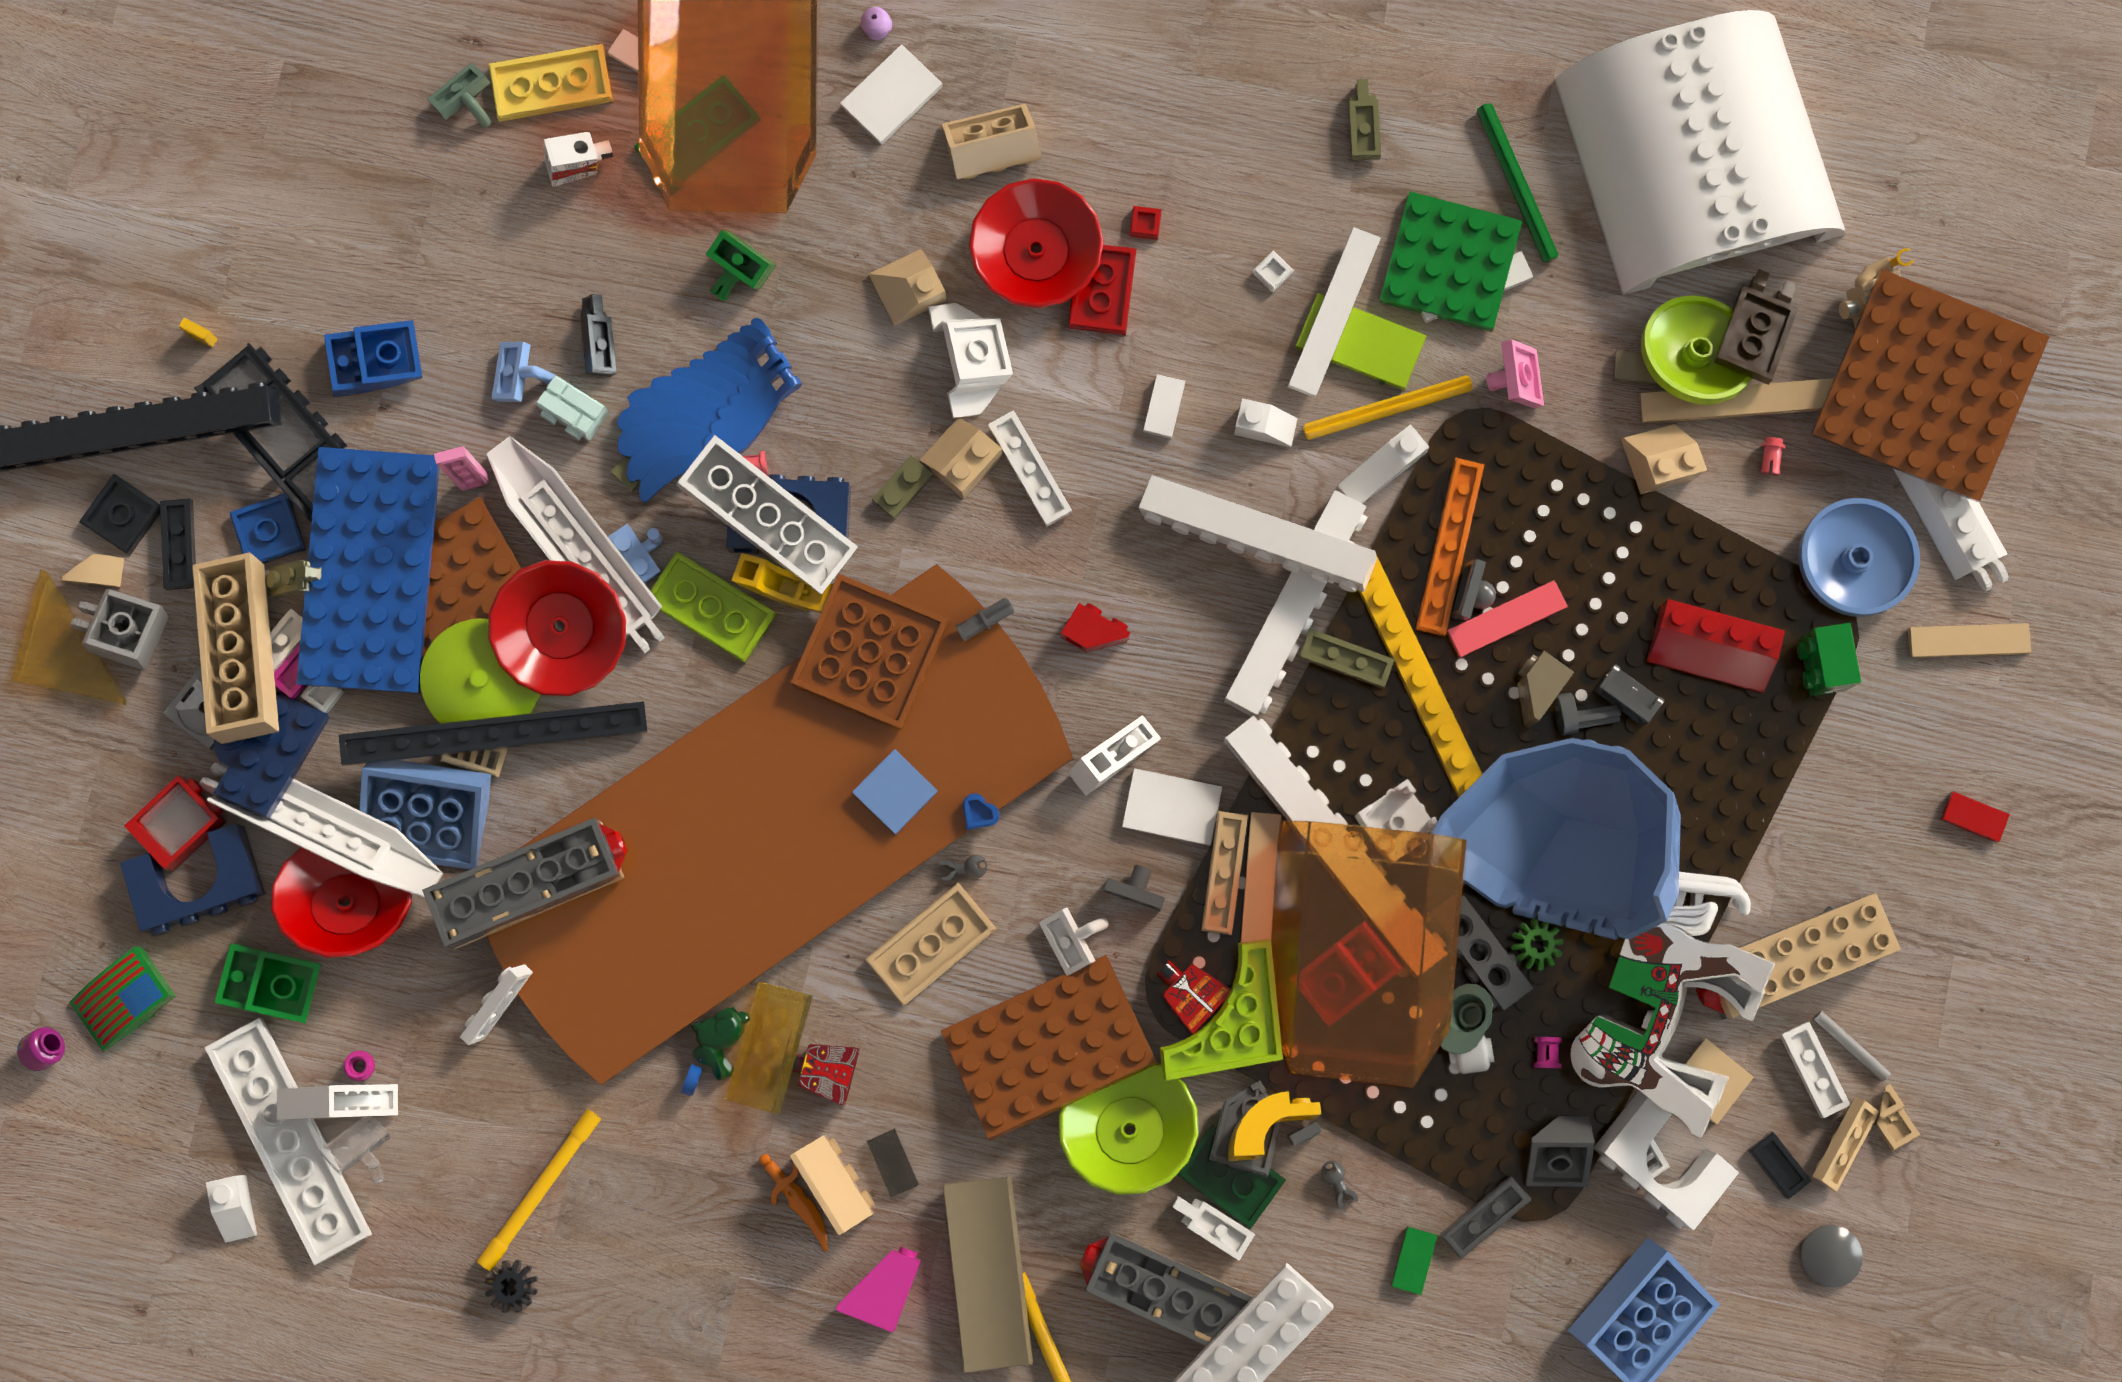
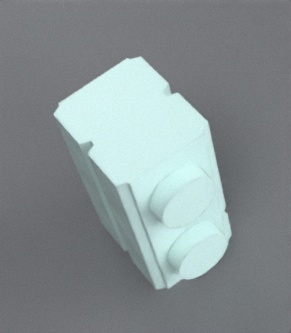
M554 376L536 404L540 411H542L540 416L553 425L557 421L566 426L564 431L578 441L581 437L590 441L609 413L604 405L558 376Z

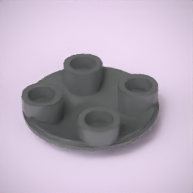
M1836 1225L1818 1227L1800 1245L1803 1268L1807 1275L1819 1285L1832 1288L1844 1286L1855 1279L1861 1269L1863 1261L1861 1246L1856 1237L1843 1227Z

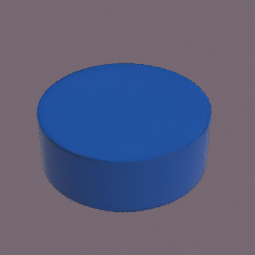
M691 1064L681 1090L682 1094L690 1097L691 1095L693 1096L702 1073L701 1067Z

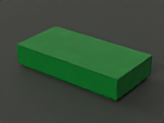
M1406 1227L1391 1282L1392 1287L1422 1295L1438 1235Z

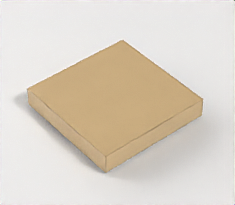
M1703 1038L1684 1063L1729 1076L1720 1101L1710 1118L1714 1125L1719 1123L1754 1078L1706 1038Z

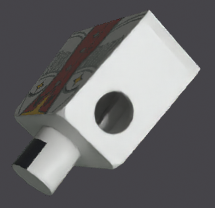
M589 132L544 139V162L552 187L595 175L598 171V161L613 157L609 140L593 144Z

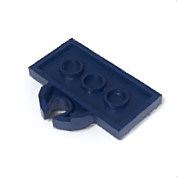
M277 692L279 732L224 744L214 739L215 753L222 765L227 768L213 792L214 795L219 799L268 820L271 818L330 719L327 713Z

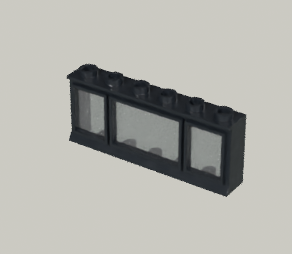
M247 343L248 346L202 384L194 387L197 392H208L209 395L218 394L219 389L236 387L238 390L248 389V384L263 382L266 383V386L278 390L281 426L233 434L300 512L312 523L318 448L345 449L347 444L336 432L332 436L325 429L329 425L318 411L313 414L306 406L310 402L299 390L293 392L289 388L288 384L291 380L280 368L275 371L269 365L272 358L261 346L256 350L250 343Z

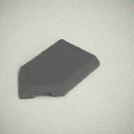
M1261 1080L1223 1101L1209 1160L1213 1163L1250 1174L1268 1177L1281 1122L1271 1125L1264 1140L1265 1155L1260 1159L1228 1161L1229 1142L1236 1124L1250 1108L1268 1097L1267 1090Z

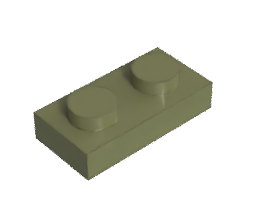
M910 455L872 498V501L896 520L931 480L933 473Z

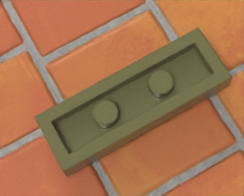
M1309 629L1299 657L1300 659L1382 689L1385 688L1395 660L1313 629Z

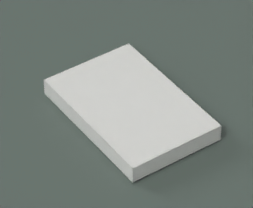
M901 44L840 102V106L880 145H883L943 87V83Z
M1134 768L1122 828L1211 846L1222 787Z

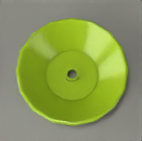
M1159 1063L1062 1108L1059 1113V1142L1071 1168L1091 1186L1116 1195L1143 1194L1170 1182L1188 1163L1198 1138L1197 1106L1186 1084L1180 1078L1166 1081L1163 1078L1162 1064ZM1128 1126L1136 1128L1135 1132L1131 1135L1125 1133V1129Z

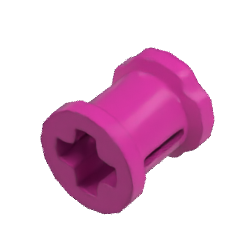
M1534 1037V1042L1537 1043V1062L1534 1063V1068L1562 1069V1064L1559 1063V1043L1562 1042V1038ZM1547 1046H1549V1060H1547Z

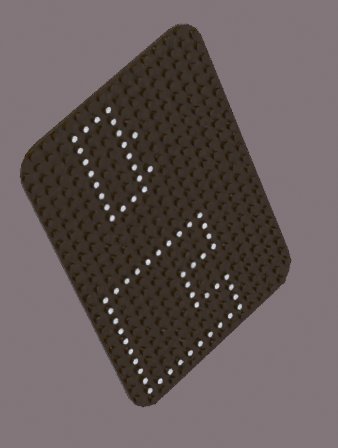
M1492 408L1466 409L1445 420L1431 437L1428 443V451L1419 459L1371 550L1376 551L1381 566L1482 774L1502 754L1565 739H1589L1598 744L1621 746L1626 750H1630L1674 792L1681 814L1679 872L1728 877L1740 883L1836 693L1810 696L1809 689H1805L1802 680V674L1805 671L1804 662L1799 659L1797 653V643L1800 642L1799 638L1814 628L1851 623L1855 649H1857L1859 642L1857 617L1838 613L1822 604L1808 589L1798 565L1657 491L1640 494L1635 479L1509 413ZM1455 458L1484 464L1455 597L1465 563L1475 559L1486 562L1481 580L1492 584L1496 591V599L1493 604L1483 610L1473 607L1470 619L1555 580L1568 606L1560 612L1462 658H1459L1447 632L1445 636L1415 630ZM1348 591L1325 634L1390 657L1359 591ZM1667 599L1785 630L1779 659L1764 693L1648 663L1647 658L1660 605ZM1449 619L1447 630L1470 619L1461 622ZM1543 651L1547 652L1574 671L1559 694L1572 693L1577 711L1613 705L1596 693L1595 689L1612 666L1617 664L1621 667L1622 671L1665 701L1651 721L1645 726H1641L1620 710L1621 716H1619L1620 722L1582 728L1579 729L1578 734L1561 736L1557 728L1553 702L1540 721L1529 729L1524 725L1517 683L1522 676L1518 672L1533 654L1538 657ZM1310 662L1270 735L1276 744L1279 742L1283 743L1291 754L1289 760L1295 767L1300 765L1310 777L1308 781L1310 786L1315 791L1320 789L1329 800L1328 808L1333 814L1338 812L1348 824L1346 830L1353 838L1358 836L1368 849L1365 852L1372 862L1376 859L1387 872L1384 877L1391 885L1396 883L1406 895L1405 903L1410 909L1415 907L1426 920L1423 925L1430 933L1433 930L1427 923V920L1430 919L1427 912L1454 892L1460 890L1533 989L1504 1011L1499 1012L1497 1008L1492 1009V1022L1484 1035L1486 1038H1491L1494 1062H1490L1488 1070L1462 1074L1458 1070L1457 1064L1451 1065L1449 1052L1444 1050L1437 1040L1438 1022L1451 993L1459 986L1473 984L1464 973V969L1467 967L1461 959L1455 960L1445 946L1448 942L1441 933L1439 936L1445 943L1442 948L1446 952L1442 957L1416 977H1413L1409 970L1404 967L1372 994L1328 1026L1291 978L1364 921L1366 917L1249 774L1229 813L1248 815L1232 935L1201 931L1213 848L1212 842L1151 955L1145 975L1147 1002L1157 1021L1175 1037L1183 1041L1192 1035L1163 999L1162 995L1170 986L1157 974L1167 962L1171 961L1182 973L1191 964H1194L1230 989L1232 988L1238 967V943L1241 941L1251 812L1281 815L1271 945L1283 1060L1233 1069L1257 1082L1261 1080L1264 1086L1277 1093L1289 1091L1291 1101L1298 1098H1310L1311 1103L1320 1102V1116L1476 1202L1480 1201L1511 1175L1531 1198V1201L1511 1218L1522 1222L1547 1220L1566 1210L1584 1187L1526 1186L1525 1181L1532 1138L1558 1116H1589L1596 1145L1621 1114L1635 1088L1630 1085L1596 1087L1583 1081L1576 1073L1571 1061V1047L1575 1038L1596 1016L1603 1014L1646 1032V1029L1642 1028L1643 1021L1647 1012L1655 1010L1656 1007L1609 988L1625 938L1618 936L1614 940L1594 934V928L1591 933L1567 928L1566 920L1563 926L1549 923L1548 932L1554 928L1559 929V932L1553 938L1554 940L1563 939L1564 943L1554 948L1560 950L1562 955L1561 957L1552 956L1555 965L1551 967L1544 962V970L1538 971L1535 962L1531 969H1526L1525 962L1527 958L1519 962L1515 960V957L1521 954L1520 949L1516 951L1511 950V945L1519 944L1520 941L1512 938V934L1515 932L1523 934L1519 925L1525 923L1530 928V920L1532 918L1513 914L1514 905L1508 908L1494 905L1438 864L1428 840L1388 866L1354 816L1407 779L1415 788L1416 792L1414 795L1429 817H1435L1437 821L1458 799V796L1394 664L1385 688L1382 689ZM1686 892L1683 906H1690L1691 893ZM1704 894L1702 904L1714 902L1718 906V911L1710 930L1703 935L1692 936L1694 939L1709 943L1732 897ZM1537 914V916H1536L1535 919H1537L1538 924H1539V928H1540V925H1541V923H1542L1543 921H1539V920H1538V914ZM1458 919L1452 922L1451 929L1453 933L1457 936H1463L1466 932L1464 922ZM1533 937L1535 941L1531 942V948H1536L1538 953H1540L1539 949L1543 948V942H1538L1536 937ZM1473 944L1470 948L1471 957L1476 961H1481L1484 957V949L1478 944ZM1491 969L1488 979L1493 985L1499 986L1503 976L1499 970ZM1224 1002L1214 1011V1013L1201 1025V1027L1196 1032L1201 1030L1207 1023H1209L1213 1019V1017L1218 1013V1011L1223 1006ZM1534 1037L1562 1038V1042L1559 1043V1063L1562 1064V1069L1534 1068V1063L1537 1062V1043L1534 1042ZM1547 1046V1060H1549V1046ZM1595 1149L1593 1151L1590 1174L1600 1156Z

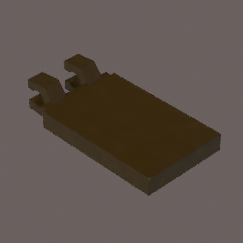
M1758 269L1749 287L1743 285L1738 293L1714 362L1769 385L1775 375L1798 309L1790 305L1797 285L1786 280L1783 288L1779 289L1776 298H1773L1763 293L1770 273Z

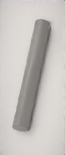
M1822 1010L1815 1015L1813 1019L1882 1082L1890 1076L1891 1073Z

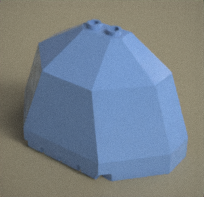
M1570 738L1502 754L1441 815L1428 840L1440 866L1494 905L1503 908L1514 905L1513 914L1535 919L1538 914L1539 921L1563 926L1566 920L1567 928L1591 933L1594 928L1595 935L1614 940L1618 936L1630 940L1666 922L1679 896L1681 814L1674 792L1630 750H1626L1621 746H1608L1598 744L1589 739Z

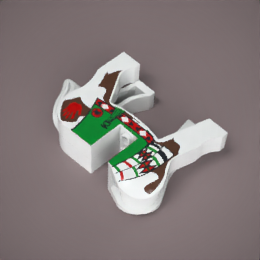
M1714 902L1695 906H1674L1666 922L1630 940L1625 939L1609 988L1656 1007L1655 1010H1649L1645 1016L1642 1028L1646 1029V1032L1603 1014L1593 1019L1575 1038L1571 1047L1572 1065L1583 1081L1596 1087L1633 1086L1661 1109L1679 1117L1687 1125L1691 1134L1700 1138L1704 1135L1712 1113L1720 1101L1729 1076L1662 1057V1053L1669 1044L1680 1020L1687 987L1705 988L1722 995L1734 1005L1743 1018L1752 1021L1765 994V987L1775 966V963L1733 945L1711 944L1692 937L1703 935L1710 930L1718 911V906Z

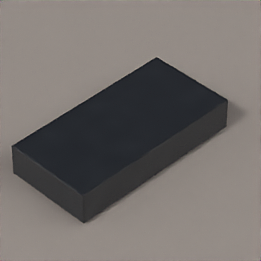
M1770 1131L1748 1149V1152L1785 1199H1790L1812 1181L1773 1131Z

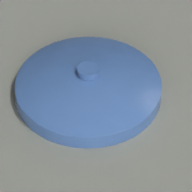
M1850 498L1827 506L1809 522L1799 544V567L1810 592L1828 608L1848 616H1873L1889 610L1908 595L1919 573L1920 551L1913 530L1906 520L1894 509L1871 499Z

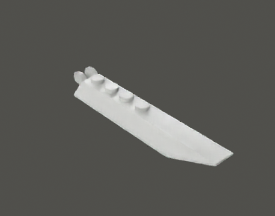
M511 436L489 451L487 457L507 506L549 560L572 561L597 572L617 593L626 616V638L632 636L644 653L649 651L650 648L646 640L637 633V630L646 624L654 638L659 640V642L662 641L665 637L652 621L662 608V605L557 471Z
M1893 469L1954 580L1972 572L1980 587L1988 591L1992 589L1993 584L1986 570L1982 568L1988 564L1999 582L2004 583L2008 581L2007 570L1998 559L2007 555V552L1979 502L1972 501Z
M214 762L210 770L215 776L222 779L227 768ZM203 777L199 783L204 790L213 795L214 790L219 784L207 777ZM293 779L269 820L219 799L215 795L207 799V802L359 876L424 898L422 890L437 884L443 876V873L397 828Z

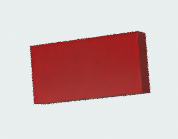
M1953 791L1950 792L1940 820L1998 843L2001 840L2010 814Z

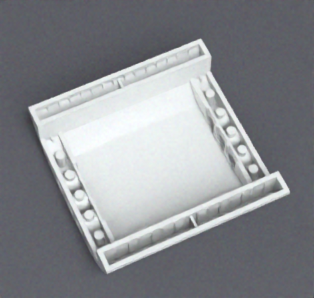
M1755 10L1730 12L1640 35L1586 57L1555 78L1557 90L1622 295L1650 288L1656 279L1661 276L1813 235L1818 243L1846 234L1777 21L1769 12Z

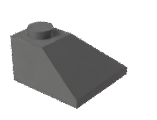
M1558 1116L1532 1138L1525 1181L1526 1186L1588 1187L1595 1145L1589 1116Z

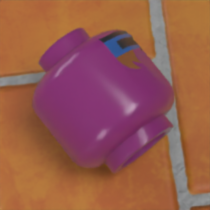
M49 1027L37 1028L20 1040L17 1048L18 1058L21 1063L33 1071H42L60 1061L65 1053L64 1039L60 1033Z

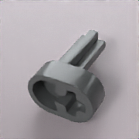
M1570 692L1558 694L1553 701L1557 728L1561 736L1578 734L1579 729L1620 722L1619 716H1621V712L1618 710L1617 705L1577 711L1574 696Z

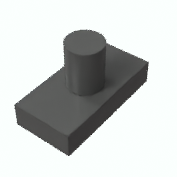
M1140 865L1134 866L1128 885L1108 878L1103 891L1161 911L1165 897L1145 891L1152 870Z

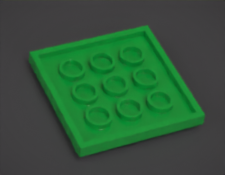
M1409 191L1379 302L1421 314L1422 312L1437 315V318L1493 332L1522 220Z

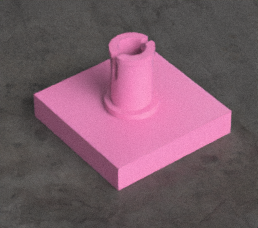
M1515 340L1501 342L1505 370L1487 374L1486 380L1490 391L1507 387L1509 400L1533 409L1544 406L1537 349Z

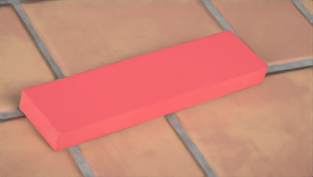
M1555 580L1447 630V634L1459 658H1462L1560 612L1568 606Z

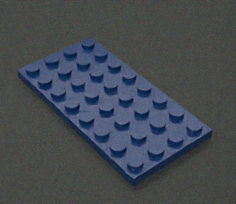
M328 447L318 448L308 561L311 562L310 567L322 568L321 580L309 582V591L305 592L297 685L420 693V671L423 660L440 471L434 455Z

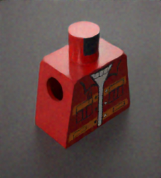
M1168 961L1157 973L1170 986L1162 995L1163 999L1191 1035L1226 1000L1231 991L1229 987L1194 964H1191L1182 973L1171 961Z

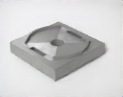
M200 666L162 714L207 748L213 750L214 739L206 734L205 713H202L200 710L201 705L204 703Z

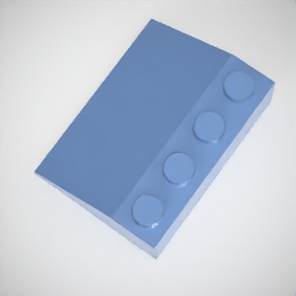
M402 760L366 763L362 768L360 811L397 828L433 864L470 870L478 866L489 805L491 774Z
M1647 1238L1567 1331L1621 1382H1654L1720 1304L1667 1250Z

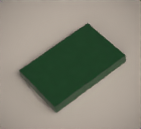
M1212 1124L1193 1149L1188 1163L1177 1175L1251 1230L1286 1179L1271 1168L1268 1177H1261L1211 1162L1209 1157L1217 1129Z

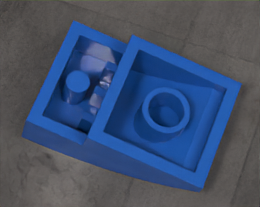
M413 320L353 327L354 331L324 334L333 398L386 389L423 378Z

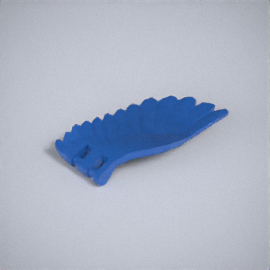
M753 318L751 325L741 326L740 332L728 335V341L717 344L718 351L703 353L704 359L691 360L690 367L676 368L671 371V376H661L652 379L651 387L635 390L627 397L630 406L621 412L617 420L619 429L623 431L618 439V451L623 457H631L627 465L626 476L630 483L638 480L641 481L639 495L642 502L647 503L667 484L685 473L714 435L737 453L741 454L757 439L780 402L802 386L798 376L792 374V366L784 353L779 352L776 348L777 342L763 320ZM766 353L769 359L761 367L757 359ZM781 377L784 383L776 391L772 383Z

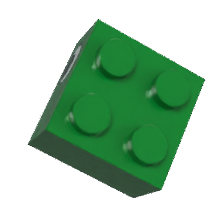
M1851 623L1814 628L1799 638L1800 642L1797 643V653L1799 659L1803 660L1805 668L1802 680L1805 689H1809L1810 696L1844 692L1862 682Z

